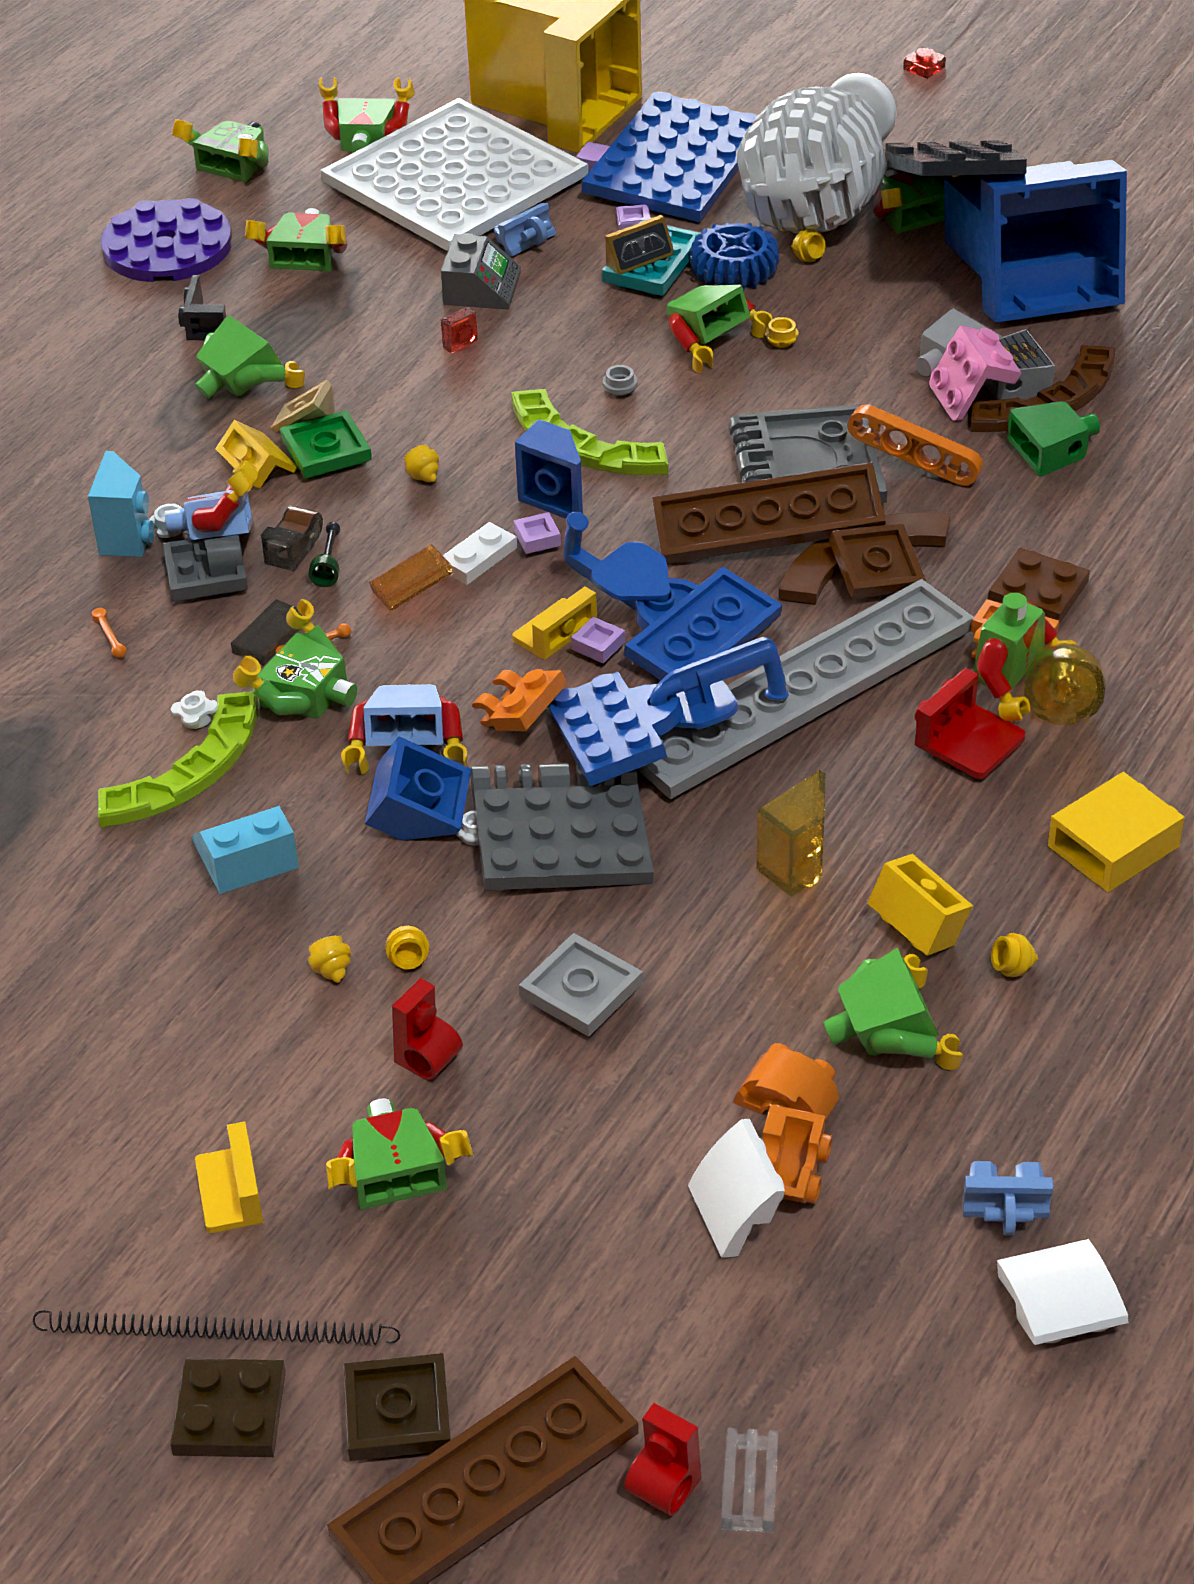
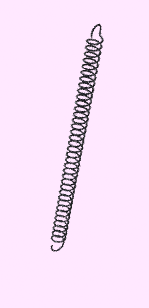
M38 1311L34 1314L32 1320L33 1325L38 1330L48 1331L47 1329H41L36 1325L35 1317L39 1313H50L49 1323L53 1333L57 1332L59 1328L62 1333H65L68 1330V1328L71 1333H74L78 1328V1331L81 1334H83L86 1331V1329L89 1332V1334H92L96 1329L97 1333L100 1335L104 1332V1330L108 1335H110L114 1330L117 1335H120L122 1331H124V1333L128 1336L131 1333V1331H133L134 1335L138 1336L142 1331L143 1335L147 1336L151 1330V1334L154 1337H156L160 1331L163 1337H165L168 1334V1332L170 1333L171 1337H175L178 1332L181 1338H183L186 1335V1333H188V1336L190 1338H193L196 1333L199 1338H202L206 1332V1336L209 1339H211L215 1332V1336L217 1337V1339H220L224 1333L226 1339L228 1340L231 1338L232 1334L234 1335V1338L236 1340H238L241 1337V1335H243V1338L245 1340H248L250 1335L252 1334V1338L255 1341L259 1338L260 1334L263 1341H266L270 1334L272 1341H275L279 1335L282 1342L286 1340L287 1336L289 1337L291 1342H293L296 1339V1336H298V1340L300 1342H303L307 1335V1339L310 1343L314 1340L316 1335V1339L319 1343L323 1341L325 1336L326 1341L329 1344L333 1340V1337L335 1338L337 1344L341 1342L343 1337L345 1343L349 1344L353 1336V1341L356 1345L360 1342L361 1336L363 1343L365 1345L369 1343L370 1337L372 1339V1343L376 1345L380 1338L381 1328L393 1329L398 1333V1338L396 1340L386 1341L387 1343H395L400 1339L401 1336L400 1332L394 1327L382 1326V1324H380L378 1337L375 1343L373 1337V1324L371 1323L369 1336L367 1342H365L364 1324L361 1323L359 1338L356 1342L354 1323H352L350 1337L347 1342L345 1333V1322H343L341 1336L338 1341L336 1335V1322H334L331 1339L329 1341L327 1336V1322L325 1321L322 1338L319 1341L317 1328L318 1322L316 1321L313 1337L310 1340L308 1331V1321H306L304 1336L301 1340L299 1333V1321H297L295 1335L292 1340L290 1334V1321L288 1320L286 1334L284 1339H282L280 1319L278 1320V1329L275 1339H273L271 1319L269 1320V1327L266 1338H264L263 1336L262 1319H260L259 1331L256 1338L254 1337L253 1332V1319H251L249 1334L247 1338L245 1337L243 1318L241 1320V1329L238 1337H236L235 1334V1318L232 1319L231 1332L229 1337H227L225 1317L223 1318V1327L220 1337H218L216 1317L214 1318V1327L211 1336L208 1335L207 1317H205V1326L203 1333L201 1336L199 1335L198 1316L196 1317L195 1329L192 1336L190 1335L189 1331V1316H187L186 1318V1328L183 1335H181L180 1332V1316L177 1317V1328L174 1335H172L170 1315L168 1316V1327L165 1335H163L161 1315L159 1316V1326L156 1334H154L152 1328V1314L150 1315V1325L147 1334L144 1333L143 1329V1314L141 1315V1324L138 1333H135L134 1329V1314H132L131 1328L128 1333H126L125 1330V1313L122 1316V1327L119 1333L116 1330V1313H114L113 1315V1326L110 1332H108L106 1324L107 1313L104 1314V1326L101 1332H99L97 1325L98 1313L95 1314V1325L92 1332H90L88 1326V1312L86 1313V1325L83 1331L80 1330L79 1326L80 1312L77 1313V1324L74 1331L71 1330L70 1326V1311L68 1312L67 1327L64 1331L61 1327V1311L58 1315V1326L56 1330H53L51 1311Z

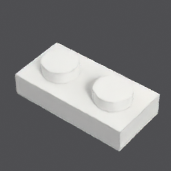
M488 522L439 558L440 570L468 585L517 549V536Z

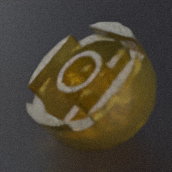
M1060 643L1047 647L1033 658L1026 671L1024 696L1028 699L1033 707V712L1038 718L1051 724L1073 725L1077 724V719L1084 718L1088 714L1090 718L1097 713L1104 702L1106 680L1099 660L1090 651L1076 644Z

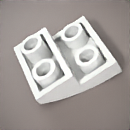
M741 1119L716 1142L701 1161L688 1184L721 1258L739 1256L747 1236L751 1233L753 1224L770 1223L785 1192L783 1180L776 1173L766 1153L765 1144L758 1137L750 1119Z
M1089 1239L997 1260L998 1277L1016 1302L1017 1320L1034 1345L1056 1343L1063 1338L1088 1332H1102L1110 1327L1128 1323V1313L1117 1287L1103 1260Z

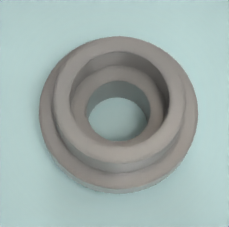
M615 365L607 369L606 375L603 377V388L615 396H625L637 388V377L629 366Z

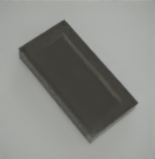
M275 599L231 642L232 653L243 658L251 656L264 666L276 654V648L280 645H285L300 630L290 627L286 620L287 613L291 607L301 615L297 607Z

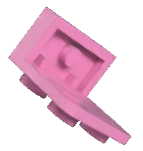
M960 325L954 337L949 341L947 349L937 367L932 371L929 385L950 418L960 422L963 420L986 378L1016 384L1022 372L1013 361L1012 354L999 341L997 333L984 327L979 330Z

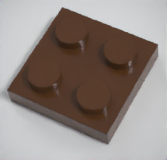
M903 523L832 531L829 542L851 599L895 594L920 579L926 581Z
M1019 548L989 589L988 600L1002 604L1005 595L1020 593L1027 598L1028 602H1032L1038 608H1041L1045 612V617L1058 620L1060 624L1087 585L1090 570L1039 554L1035 551Z

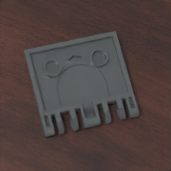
M862 404L738 414L729 419L728 427L732 443L735 445L734 452L742 483L873 462L881 502L887 503V488L875 448L858 441L848 431L847 424L855 409ZM862 418V426L869 428L866 418Z
M568 763L539 764V787L532 788L530 764H524L520 766L518 771V780L521 788L507 789V771L505 766L495 765V789H490L489 767L471 766V788L484 890L653 884L654 870L639 795L637 769L617 776L618 785H614V778L601 782V786H589L584 774L576 763L575 776L577 786L570 787Z

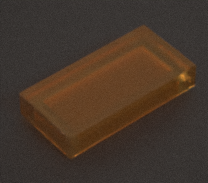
M431 544L370 581L369 584L372 592L390 611H393L454 572L450 562Z

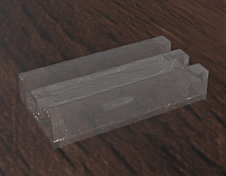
M727 1428L721 1529L773 1532L778 1431L768 1430V1436L758 1435V1429H748L747 1434H737L738 1428ZM737 1448L746 1449L742 1515H732ZM757 1450H767L763 1517L753 1516Z

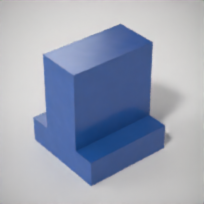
M1113 160L1078 165L1067 161L1027 167L1026 174L965 175L944 178L945 243L982 277V310L995 323L1125 304L1127 170Z

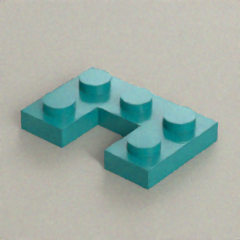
M667 225L673 245V255L624 274H617L606 264L602 269V282L615 284L621 288L627 287L644 291L651 295L663 296L690 261L692 242L695 240V235L701 233Z

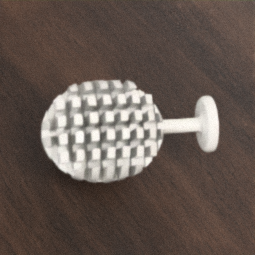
M852 73L839 78L831 87L800 88L787 92L785 95L773 100L761 111L753 121L752 126L748 127L736 152L747 206L760 223L781 231H792V233H799L804 229H812L820 233L833 230L837 226L847 223L863 209L862 207L875 194L887 169L882 141L891 133L895 125L897 110L895 100L885 84L871 75Z

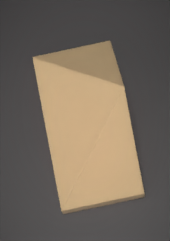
M325 380L284 404L271 428L275 432H280L281 427L333 414L332 384Z

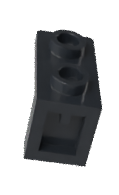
M192 275L190 286L184 288V306L179 307L180 327H185L186 339L205 341L206 336L209 333L215 332L226 318L225 305H203L199 275Z

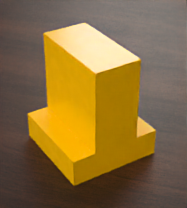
M464 0L472 104L547 125L548 144L579 153L587 142H593L642 97L640 0Z

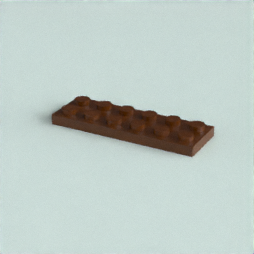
M873 462L652 497L661 554L666 558L667 564L829 539L832 531L886 525Z
M574 1356L327 1524L329 1536L368 1584H426L639 1434L638 1421L589 1369Z

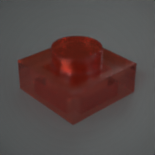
M921 47L904 58L903 69L928 79L945 68L946 56L934 52L931 48Z
M467 306L441 319L442 343L445 350L453 353L478 341L476 312Z

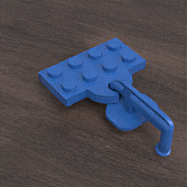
M571 512L567 516L563 552L564 560L569 567L593 582L597 588L635 610L636 620L643 631L625 644L624 656L659 680H662L673 670L751 641L781 616L783 606L781 603L725 567L720 568L700 585L685 579L669 578L666 558L641 542L624 543L603 560H600L581 548L582 532L586 530L589 523L587 517L581 512Z
M762 637L673 670L658 684L641 685L629 689L619 672L599 675L592 682L579 687L562 689L547 706V710L590 786L666 758V750L659 736L669 732L673 727L702 729L732 717L738 711L739 706L737 699L723 681L724 679L763 665L768 682L765 696L774 701H781L787 699L789 693L786 690L785 676L777 646L770 638Z

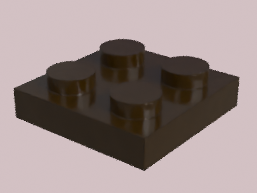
M444 1353L344 1363L349 1461L430 1453L451 1440Z
M185 1358L170 1443L173 1456L274 1458L286 1373L284 1360Z

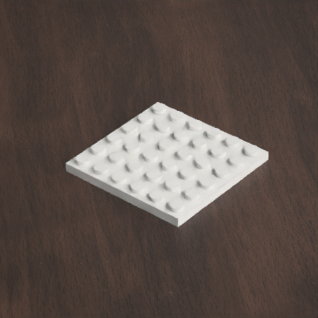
M457 98L323 168L320 172L322 182L448 251L454 234L471 233L475 236H482L498 224L528 210L537 203L550 198L555 193L586 177L588 174V164Z

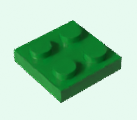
M347 410L280 428L281 439L304 479L321 476L327 472L345 467H353L372 460L371 448Z

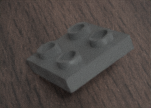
M237 534L162 543L173 601L192 600L198 597L222 593L229 594L248 589L241 546Z

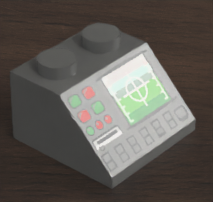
M471 233L454 234L441 269L443 305L509 310L521 274V267L487 236H475Z

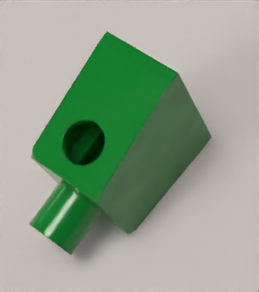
M1062 401L1010 409L1007 439L1037 475L1041 477L1084 459L1087 455L1089 436L1099 434L1100 423L1097 416L1093 413L1079 417L1068 403Z

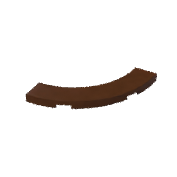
M1082 345L1078 360L1066 380L1063 382L1060 380L1050 387L1037 392L1036 397L1023 401L1019 397L1003 400L973 401L971 432L1008 431L1010 409L1062 401L1068 403L1074 411L1079 410L1093 400L1110 379L1114 367L1116 348Z
M906 512L884 515L886 525L903 523L912 546L945 547L951 513ZM829 539L817 540L805 549L790 565L779 587V600L809 604L817 603L824 586L834 576V571L839 567Z

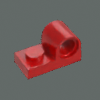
M420 978L392 1005L394 1062L424 1080H432L462 1050L463 1043L458 1032L447 1022L436 1016L435 986Z
M653 1402L642 1418L645 1446L637 1455L627 1473L624 1489L664 1514L673 1516L679 1511L702 1479L698 1427Z

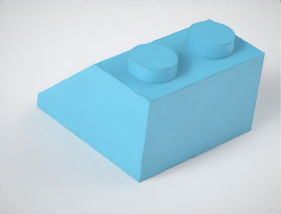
M105 451L88 494L99 555L143 557L147 543H151L154 537V523L152 520H148L147 515L149 507L148 492L143 491L141 476L115 452Z
M280 806L192 835L193 843L219 894L299 868L294 832Z

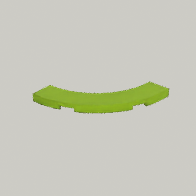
M546 389L511 392L515 415L525 431L538 419L570 430L582 466L629 475L668 474V461L664 443H638L619 440L615 444L597 440V435L573 424L569 426L561 420L560 414L548 398Z
M252 691L217 695L218 709L208 728L207 737L200 746H194L187 754L173 763L171 770L154 779L148 776L130 783L98 789V819L100 828L138 821L165 812L183 804L214 784L233 766L248 745L258 717V697Z

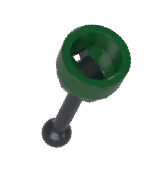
M329 522L326 525L328 537L324 554L314 557L308 571L311 582L320 587L334 585L339 576L340 568L338 561L331 555L335 536L340 532V526L336 522Z

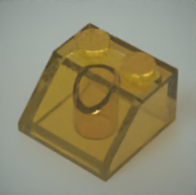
M818 770L758 809L756 870L791 897L805 887L814 885L822 877L825 773L821 770Z

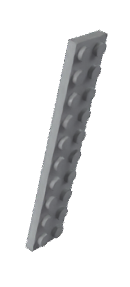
M920 579L779 656L785 676L786 690L789 693L787 699L774 701L765 696L768 682L764 666H761L727 685L737 699L739 706L738 711L732 717L702 729L673 727L669 732L659 736L664 744L667 757L637 768V771L669 799H672L971 631L974 617L926 581Z

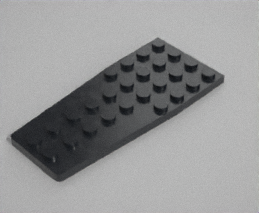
M999 140L980 141V146L968 141H949V147L936 142H917V148L904 144V142L885 143L884 152L887 167L920 176L1027 173V159L1017 150L1012 149V144Z

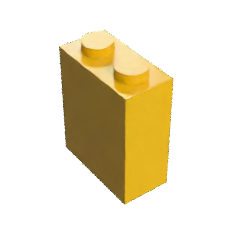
M1123 771L1052 815L1048 846L1106 892H1110L1180 847L1185 817Z

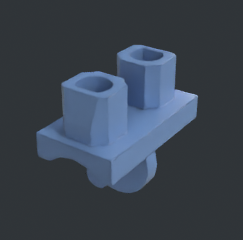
M540 203L494 227L497 243L504 246L505 253L508 256H514L534 245H541L546 242L547 238L556 234L549 218L548 203Z
M974 1161L971 1164L969 1176H965L962 1203L963 1217H984L985 1221L1002 1222L1003 1234L1014 1236L1016 1222H1033L1034 1218H1049L1050 1201L1053 1194L1052 1177H1044L1039 1162H1021L1015 1166L1014 1177L997 1176V1167L991 1161Z

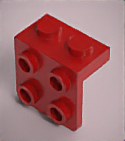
M965 667L953 679H947L941 689L929 700L925 699L919 704L914 716L916 721L915 746L974 778L982 779L1025 741L1026 732L1017 725L1003 720L996 714L976 704L979 674Z

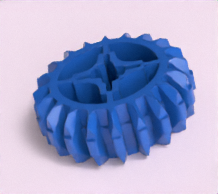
M738 221L736 224L725 222L721 226L713 224L711 229H702L701 234L695 235V240L692 242V248L690 249L692 273L697 275V280L705 281L706 286L742 285L743 291L746 287L757 288L758 283L766 284L768 278L774 277L775 270H777V264H779L777 239L772 237L771 232L764 231L763 227H753L752 223L744 225Z

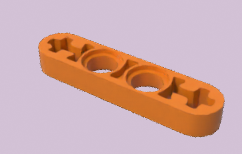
M866 404L857 407L848 420V431L858 441L955 484L966 486L974 483L983 469L982 458L974 450L875 406ZM862 418H866L867 420H869V428H865L864 426H862ZM881 425L885 426V430L879 435ZM895 430L902 432L906 436L907 443L904 445L896 444L891 439L890 432ZM926 445L934 446L938 449L940 458H928L923 452V447ZM951 455L952 458L949 461V465L945 464V460ZM962 462L968 464V472L961 470Z

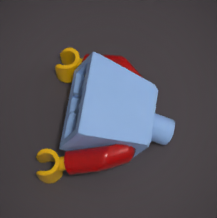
M244 460L233 470L234 475L226 481L229 486L225 491L188 497L184 502V508L165 511L168 533L188 530L190 540L249 533L253 520L248 491L251 490L253 483L258 477L255 467L248 460Z
M435 685L379 686L369 699L354 707L348 734V743L351 745L347 746L341 753V759L347 774H349L350 765L358 761L361 774H365L368 771L369 764L363 746L392 745L398 736L417 745H443L444 742L447 746L444 748L443 756L450 760H458L467 767V749L464 745L460 744L463 741L459 708L452 701L439 696Z

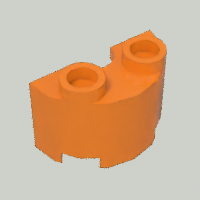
M774 1043L766 1053L761 1055L737 1091L733 1103L759 1114L769 1110L770 1105L773 1104L826 1116V1121L839 1100L837 1085L833 1081L836 1072L824 1060H813L800 1052L792 1051L784 1044Z
M771 1104L763 1129L762 1140L776 1173L783 1180L785 1189L783 1199L816 1204L822 1183V1176L816 1175L819 1162H828L833 1141V1135L824 1134L826 1116Z

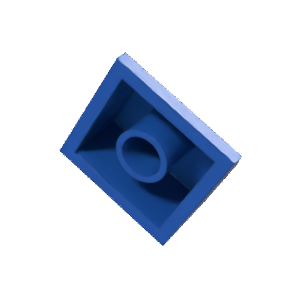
M538 419L515 441L518 501L567 519L571 512L583 513L581 460L571 432L568 429Z
M398 736L377 764L365 825L399 840L457 834L461 830L471 769Z

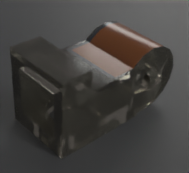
M289 506L275 528L268 526L261 534L264 563L295 571L312 550L321 534L323 526L322 514L297 506ZM287 550L288 558L278 556L279 553Z

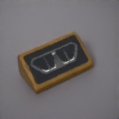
M662 215L605 235L606 264L617 274H624L674 254L665 218Z

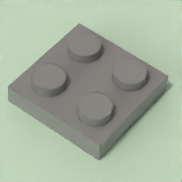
M573 933L519 984V997L589 1037L643 984V971Z

